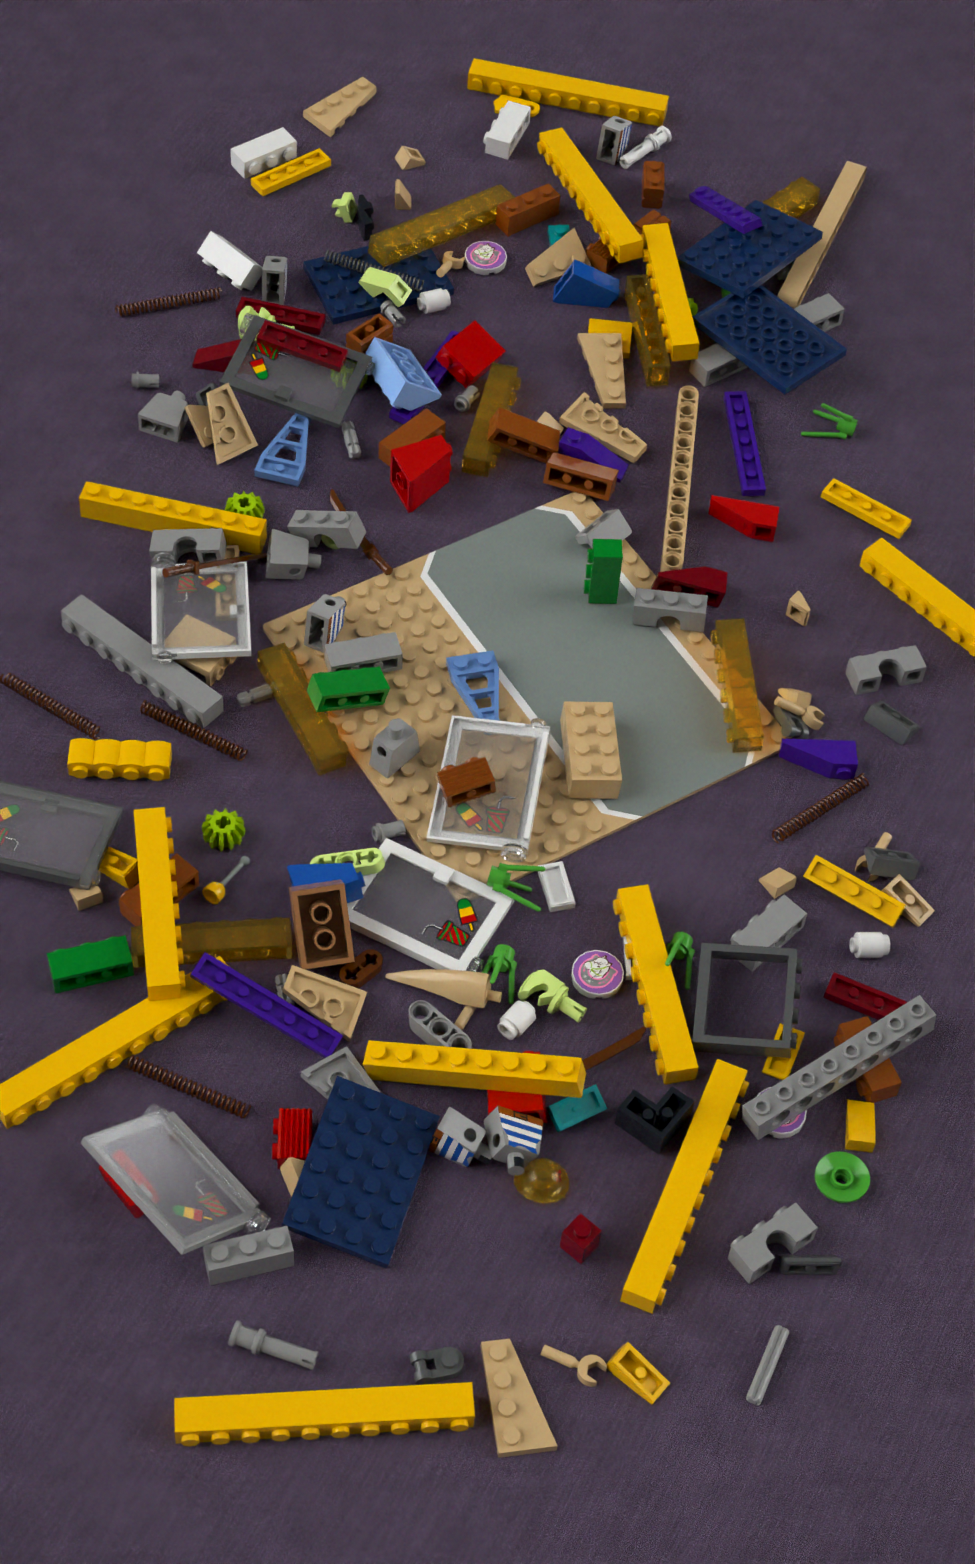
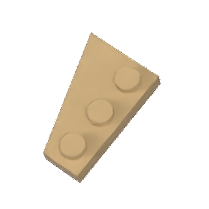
M573 228L525 267V270L533 287L560 279L574 259L591 266V263L575 228Z
M229 383L207 392L217 465L258 446Z
M294 965L291 966L282 991L325 1025L342 1034L343 1038L350 1042L367 994L364 990Z

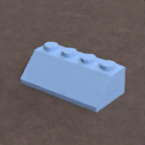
M374 337L365 353L372 357L367 368L374 376L375 382L382 388V392L389 398L390 404L393 407L411 411L441 397L442 394L410 349Z

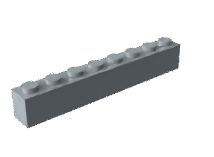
M829 293L794 308V310L824 332L841 324L845 309ZM716 343L709 348L698 351V359L691 360L689 372L706 387L748 366Z
M82 594L61 610L62 626L68 633L76 635L83 644L91 646L102 658H107L113 662L120 671L128 673L136 683L143 684L154 696L162 698L173 710L180 711L193 724L196 723L204 729L224 712L222 695L172 659L152 660V645Z

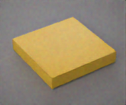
M589 318L588 333H621L623 358L629 359L632 323Z

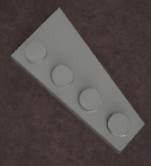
M347 1046L301 1071V1078L326 1099L329 1098L337 1076L380 1092Z

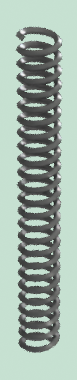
M329 249L325 253L324 261L334 265L337 264L338 266L341 265L346 269L357 270V272L361 271L362 274L365 273L369 265L368 262L365 264L362 261L361 263L360 259L357 262L356 258L353 261L352 257L350 259L349 256L345 258V255L341 257L340 253L337 256V252L333 255V251H331L329 254ZM408 275L405 276V279H404V282H405V283H406L407 280H408ZM410 276L408 280L409 287L412 281V276ZM414 277L412 286L410 288H413V290L416 289L417 291H420L424 285V280H422L421 287L418 289V286L420 284L419 278L417 280L416 287L414 288L416 282V277Z

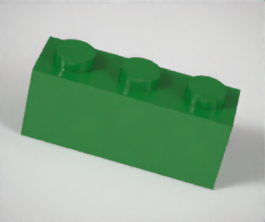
M593 539L592 548H588L587 563L590 564H586L585 578H588V580H584L583 587L584 594H588V603L617 604L623 560L622 539Z
M380 667L312 674L307 688L316 712L384 705L390 690Z
M126 935L120 937L113 936L94 943L87 942L68 949L60 948L54 952L47 953L55 994L134 976L133 961Z

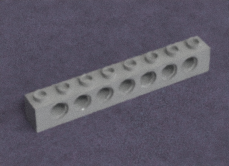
M920 995L742 1105V1120L757 1140L761 1139L933 1031L936 1014Z

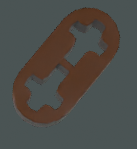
M373 949L363 951L354 958L355 962L347 963L340 970L339 982L358 989L381 972L383 958L380 952ZM375 960L376 962L375 965L370 963L366 966V961L373 962ZM347 975H349L350 977L356 975V980H346Z

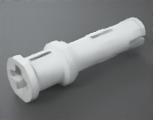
M665 126L658 127L655 133L648 134L645 137L644 142L621 156L620 165L627 169L649 152H656L662 144H667L671 141V132Z

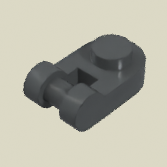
M775 706L773 712L775 719L782 726V735L789 738L807 739L809 729L801 716Z
M444 1347L430 1351L420 1350L409 1355L411 1365L415 1366L416 1373H414V1378L417 1385L453 1379L462 1372L464 1366L462 1353L453 1347ZM434 1363L435 1369H427L426 1364Z

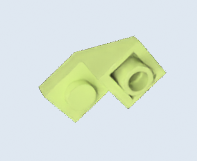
M372 267L367 268L358 282L373 298L384 292L397 307L403 305L412 292V289L398 275Z

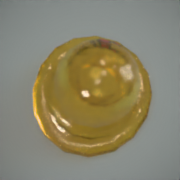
M535 1158L527 1164L523 1174L514 1175V1185L518 1192L534 1202L546 1204L557 1202L564 1198L569 1190V1179L565 1170L558 1163L548 1158Z

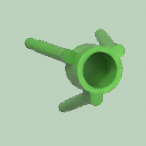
M822 403L821 407L839 416V418L816 409L813 410V413L837 422L836 430L840 432H801V436L837 437L846 440L847 435L853 436L857 419Z
M499 863V867L492 865L487 885L493 887L492 890L501 892L521 904L540 912L541 908L505 889L511 886L527 892L532 891L531 887L511 881V873L507 871L543 872L546 868L544 866L507 865L504 863Z
M676 932L671 943H668L666 946L668 957L665 965L669 966L673 958L683 959L687 957L685 989L688 990L690 989L692 960L695 950L691 948L693 938L685 932Z
M500 944L495 947L493 955L489 956L487 964L481 973L487 974L490 968L493 967L494 970L490 983L494 984L498 973L506 972L508 969V1003L513 1004L515 969L517 966V962L513 960L515 951L508 945Z

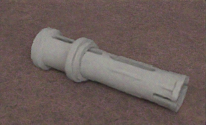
M239 1320L235 1322L228 1342V1346L238 1345L251 1350V1353L254 1355L263 1352L309 1368L310 1370H313L319 1353L318 1351H312L269 1336L265 1329L260 1328L256 1330L244 1326Z

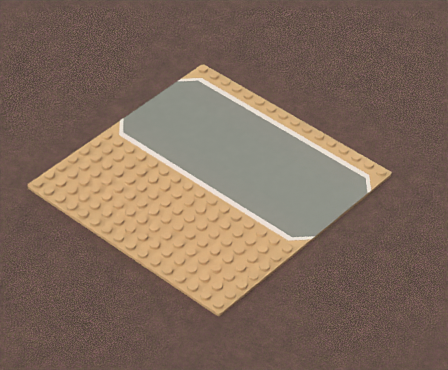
M577 492L569 493L393 569L390 575L382 573L330 595L332 597L340 596L347 603L343 628L334 642L396 632L403 658L401 670L383 673L390 687L384 705L321 713L397 820H403L407 834L421 854L486 885L492 865L499 867V863H504L507 865L538 866L553 863L777 754L782 738L791 739L782 735L780 724L703 632L680 630V621L672 616L660 617L657 620L656 627L633 624L636 588L651 589L656 576L625 539L622 541L623 560L617 604L588 603V594H584L583 587L584 580H588V578H585L586 564H590L587 563V550L591 547L589 544H579L575 536L600 517L603 512L590 496ZM314 603L263 625V631L306 692L312 674L328 672L324 653L304 645L307 610ZM493 650L499 667L500 721L524 723L527 727L533 729H550L528 854L427 842V833L438 785L437 772L441 770L451 717L454 715L474 718L451 682L446 666L447 657ZM487 677L466 680V683L472 690L488 687ZM490 697L475 700L479 709L492 707ZM564 701L613 702L622 774V784L618 799L568 798L560 723ZM400 718L416 730L420 752L387 779L369 765L373 741L376 735L384 730L391 720ZM462 731L455 766L465 763L466 760L472 757H486L495 779L496 792L464 803L469 805L483 819L479 823L483 828V832H479L475 827L469 829L456 813V807L459 804L452 807L447 805L442 831L517 840L536 739L501 735L486 736L483 733ZM503 797L516 798L515 800L505 799L502 801L500 808L510 811L503 833L498 835L488 833L486 831V809L491 807L497 808L499 801ZM507 871L511 873V881H516L532 873V871ZM450 881L447 886L444 885L456 903L462 898H467L473 902L483 897Z

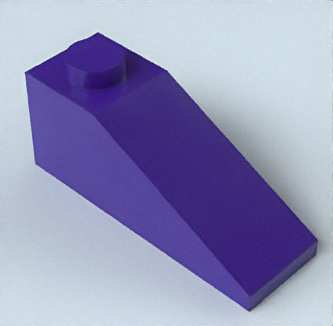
M568 427L559 442V454L619 470L616 482H621L628 469L629 464L589 434Z
M784 738L781 740L778 752L780 758L827 778L840 780L854 779L858 767L856 741Z

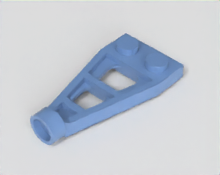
M297 413L291 417L261 454L254 470L255 477L299 487L306 468L308 429L311 418ZM289 433L301 435L299 443L285 439ZM280 449L295 451L296 459L295 461L277 458L275 455Z
M494 651L447 657L446 666L451 682L474 718L500 721L499 667ZM487 677V688L472 690L466 683L468 679ZM490 697L492 707L479 709L475 700Z

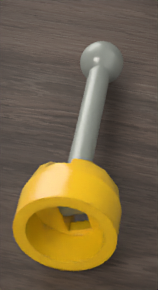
M242 856L240 863L220 883L215 881L209 883L202 890L205 899L212 904H218L225 896L224 886L243 866L249 865V857Z

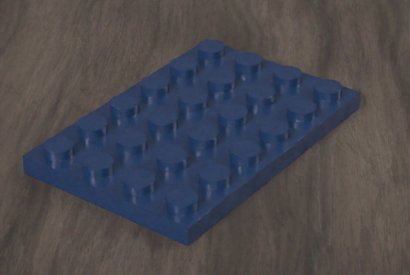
M755 200L746 206L745 209L760 217L763 226L743 234L730 225L723 223L679 255L677 260L679 267L741 298H745L820 241L823 231Z
M423 233L340 253L341 257L342 255H345V258L349 256V259L352 257L353 261L356 258L357 262L360 259L361 263L364 261L365 264L366 262L369 265L372 263L373 266L376 264V269L380 266V270L382 267H384V271L388 268V272L392 269V273L396 271V275L400 272V278L403 273L404 279L406 275H408V280L412 276L410 287L414 277H416L414 288L419 278L420 284L418 289L421 287L422 280H424L422 289L417 291L411 288L412 292L407 300L400 307L396 306L397 309L417 304V298H419L421 292L441 288L442 290L446 289L449 295H454V287L447 275L445 274L443 277L437 276L436 271L441 265ZM325 256L303 262V269L333 325L381 313L380 307L382 303L387 300L392 301L384 292L373 298L358 283L363 276L361 271L357 272V270L346 269L341 265L330 264V262L324 261Z
M762 285L745 298L730 293L692 316L694 325L784 395L846 356L847 352L844 346Z
M337 1076L281 1227L288 1226V1230L387 1268L440 1116Z

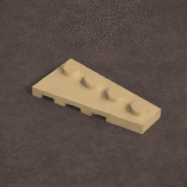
M361 77L303 110V117L331 137L335 134L337 127L341 128L345 124V120L356 113V109L359 106L362 107L376 94V86L366 78Z
M578 333L577 340L582 347L584 359L587 360L589 372L594 379L595 388L603 409H625L626 397L621 333Z
M585 392L561 415L559 420L561 425L589 434L611 452L632 463H635L646 451L647 444L628 428L620 426L618 424L619 420L613 415L611 417L603 411L601 405L598 403L594 404L589 400L590 396Z
M501 1339L481 1342V1353L498 1458L556 1451V1441L511 1340Z

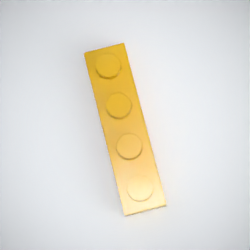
M318 148L251 178V186L263 197L330 167L331 159Z
M835 478L830 481L821 493V498L897 539H900L911 525L912 519Z
M815 855L803 875L808 881L892 928L906 907L902 902L818 855Z

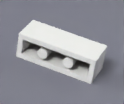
M508 100L505 107H501L497 120H493L491 130L485 133L483 143L486 144L485 153L508 160L530 124L531 107Z
M284 127L231 148V165L244 179L297 157V141Z
M210 231L197 252L204 258L202 262L211 268L214 266L218 268L217 273L226 279L228 277L231 278V284L240 290L246 288L252 291L262 275V266L224 237Z

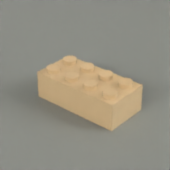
M564 701L560 723L568 798L618 799L622 784V774L613 702Z

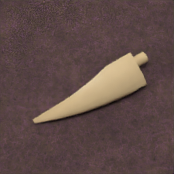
M422 969L387 973L385 976L387 979L421 988L458 1004L484 1008L488 1001L500 1003L502 998V992L491 990V976L486 973L449 969Z

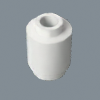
M441 288L421 292L419 298H417L419 310L423 311L424 314L445 310L446 307L451 305L449 292Z
M856 932L854 937L850 939V951L854 953L856 958H882L883 955H888L890 952L889 936L887 934L883 935L882 932Z
M516 1001L500 1018V1023L497 1025L498 1030L509 1040L520 1037L536 1020L535 1008L527 1001Z

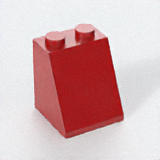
M442 435L391 450L390 482L408 513L413 512L449 482L450 472L452 471L450 460L453 450L450 443H446Z

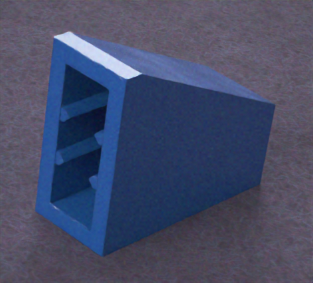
M574 259L554 286L553 302L608 308L620 296V280Z
M353 863L296 864L287 866L292 886L341 879L345 885L347 903L364 898L361 888L366 886L361 871L356 873Z

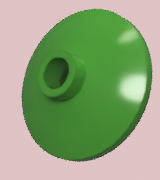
M832 1152L825 1155L818 1162L815 1169V1182L818 1189L827 1198L840 1203H850L859 1200L865 1195L870 1185V1174L864 1162L857 1156L847 1152ZM842 1179L845 1182V1184H841L836 1180Z

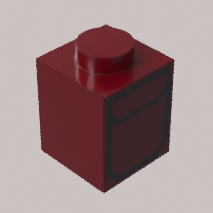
M580 1213L562 1231L560 1248L582 1264L599 1246L602 1230Z

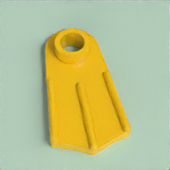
M502 94L493 101L496 114H499L501 107L504 108L508 100L531 107L530 117H535L540 112L539 104Z

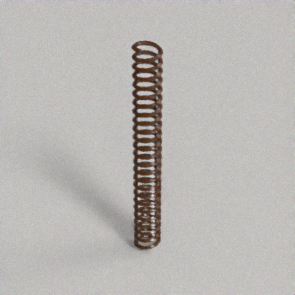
M218 287V289L210 288L205 291L201 290V292L184 293V296L183 294H176L175 296L172 295L171 298L167 296V299L166 297H159L158 299L155 298L154 301L150 299V301L146 300L145 302L142 300L141 303L138 301L137 304L135 302L128 305L125 303L124 306L120 304V307L118 305L115 306V313H118V308L120 317H122L123 309L124 316H126L127 307L128 314L131 315V306L132 312L135 315L134 305L138 314L139 305L141 312L144 313L143 304L146 312H148L147 303L151 312L152 304L156 311V302L158 309L161 310L160 301L163 309H165L164 299L168 309L169 300L171 307H174L173 299L176 307H178L177 298L180 306H182L181 296L185 306L186 297L188 304H191L190 296L192 303L195 304L194 294L197 303H199L198 293L203 303L202 293L206 302L207 293L209 300H212L211 292L214 300H216L215 290L220 300L219 289L221 292L223 291L221 287Z
M8 673L4 678V682H2L4 674H1L0 683L4 684V686H8L9 689L31 700L32 703L35 702L39 707L54 714L55 717L58 716L59 719L77 728L78 731L81 730L82 733L89 735L90 738L93 737L94 740L100 738V736L95 738L100 731V726L96 727V723L93 724L92 721L89 722L84 716L77 715V712L69 710V707L65 708V705H62L61 702L58 703L57 700L54 701V698H50V696H46V693L38 692V689H35L34 686L27 685V682H23L22 679L19 680V677L12 675V673Z
M144 700L141 704V714H145V716L162 722V724H166V726H170L174 730L187 734L188 737L191 736L192 739L195 738L200 743L208 744L209 747L212 746L213 749L216 748L217 751H221L225 755L229 754V757L242 761L248 753V749L244 750L243 747L239 749V745L235 747V743L231 744V741L227 742L226 739L222 741V736L218 738V735L214 736L213 732L210 734V731H206L205 728L201 730V726L197 728V724L193 726V722L189 723L184 718L180 720V716L176 718V714L172 715V712L168 713L167 710L164 711L159 706L155 708V704L151 705V702L147 703V700Z
M861 773V775L844 784L843 787L836 789L832 794L822 798L821 801H818L813 806H810V808H807L802 813H799V815L772 831L774 841L779 844L774 836V832H776L780 841H784V838L787 839L788 836L795 834V831L798 832L799 829H803V826L806 827L807 824H810V821L814 822V819L817 820L818 817H821V814L825 815V812L828 813L832 808H836V805L839 806L843 801H847V798L850 799L851 796H854V793L857 794L858 791L865 789V786L868 787L869 782L863 776L864 773Z
M134 1054L131 1055L128 1065L125 1066L129 1070L133 1069L134 1072L138 1071V1074H143L144 1077L152 1078L153 1081L157 1080L158 1083L162 1082L163 1085L167 1084L168 1087L172 1086V1089H177V1091L191 1095L192 1098L196 1097L197 1100L201 1099L202 1102L211 1103V1106L215 1105L216 1108L225 1109L226 1112H230L231 1115L235 1114L236 1117L240 1116L241 1119L245 1118L251 1109V1105H248L246 1113L242 1116L246 1107L245 1102L237 1114L241 1105L240 1100L232 1112L236 1098L233 1099L231 1107L228 1109L232 1099L231 1096L228 1097L226 1105L223 1107L227 1097L226 1094L223 1095L221 1103L218 1105L222 1095L221 1092L218 1093L216 1101L213 1103V1099L217 1094L216 1090L213 1091L211 1099L208 1101L212 1088H209L206 1097L203 1099L207 1086H204L201 1095L198 1097L202 1083L199 1084L196 1093L193 1095L197 1087V1081L194 1082L190 1093H188L193 1081L192 1079L189 1080L184 1091L188 1080L187 1077L184 1078L179 1089L183 1079L182 1075L178 1078L177 1084L174 1087L178 1074L176 1073L173 1076V1071H171L167 1081L164 1082L168 1069L164 1071L162 1079L159 1080L163 1067L159 1069L157 1077L154 1078L159 1066L156 1065L153 1069L154 1064L151 1063L149 1065V1061L145 1062L143 1070L140 1072L144 1059H141L139 1062L138 1056L134 1060ZM173 1076L172 1083L169 1085V1081Z

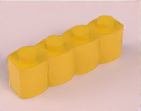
M86 738L70 740L67 762L68 774L80 779L91 776L102 779L122 777L128 780L145 777L153 781L169 779L172 759L171 743L165 741L143 742L139 740H125L120 742L113 739L96 741Z

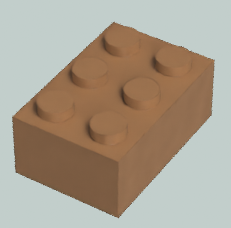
M339 879L289 887L300 967L302 969H312L355 962L343 881Z

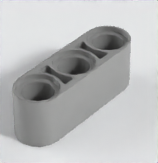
M418 1000L410 1005L408 1011L410 1029L428 1045L472 1049L470 1037L430 1003ZM421 1015H422V1016H425L424 1019H417V1018H416L417 1016H421ZM437 1032H444L445 1034H444V1035H436L435 1033H437Z

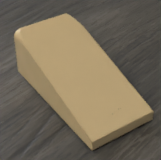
M900 874L881 890L906 905L901 915L917 927L935 911Z

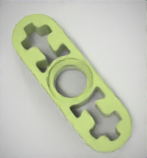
M377 848L319 855L310 862V864H333L353 861L356 873L361 871L362 875L378 873L385 866L382 852Z

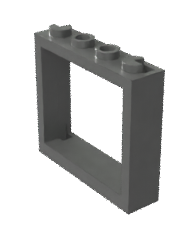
M702 943L692 1040L694 1051L790 1058L791 1048L796 1049L797 1033H792L793 1024H798L799 1008H794L795 999H800L801 983H796L797 974H802L803 959L798 958L797 949ZM713 958L788 963L782 1040L706 1035Z

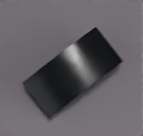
M362 194L358 198V227L363 240L366 241L372 239L374 222L371 214H373V206Z

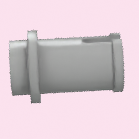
M390 300L382 303L380 307L382 315L387 316L395 328L401 327L402 325L398 320L404 324L406 318L399 312L396 305Z
M136 371V374L132 373V387H136V389L138 387L159 388V374H139Z
M471 385L462 395H458L454 402L455 408L461 412L469 410L471 403L480 396V392H477L478 389Z
M403 820L382 825L381 823H376V826L372 827L373 838L375 841H380V843H383L386 838L406 835Z

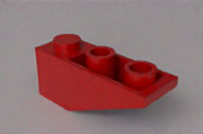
M711 495L708 514L751 539L773 542L780 507Z

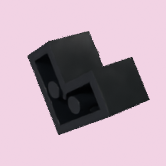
M673 1086L657 1104L634 1089L618 1107L615 1124L659 1155L691 1117L694 1101Z

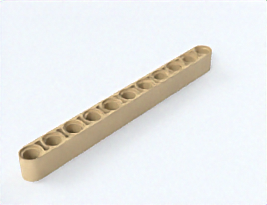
M850 161L846 162L813 225L814 228L823 231L822 239L797 257L777 297L793 309L801 304L865 178L866 166Z
M683 386L678 394L660 572L682 569L684 561L699 392L693 386Z

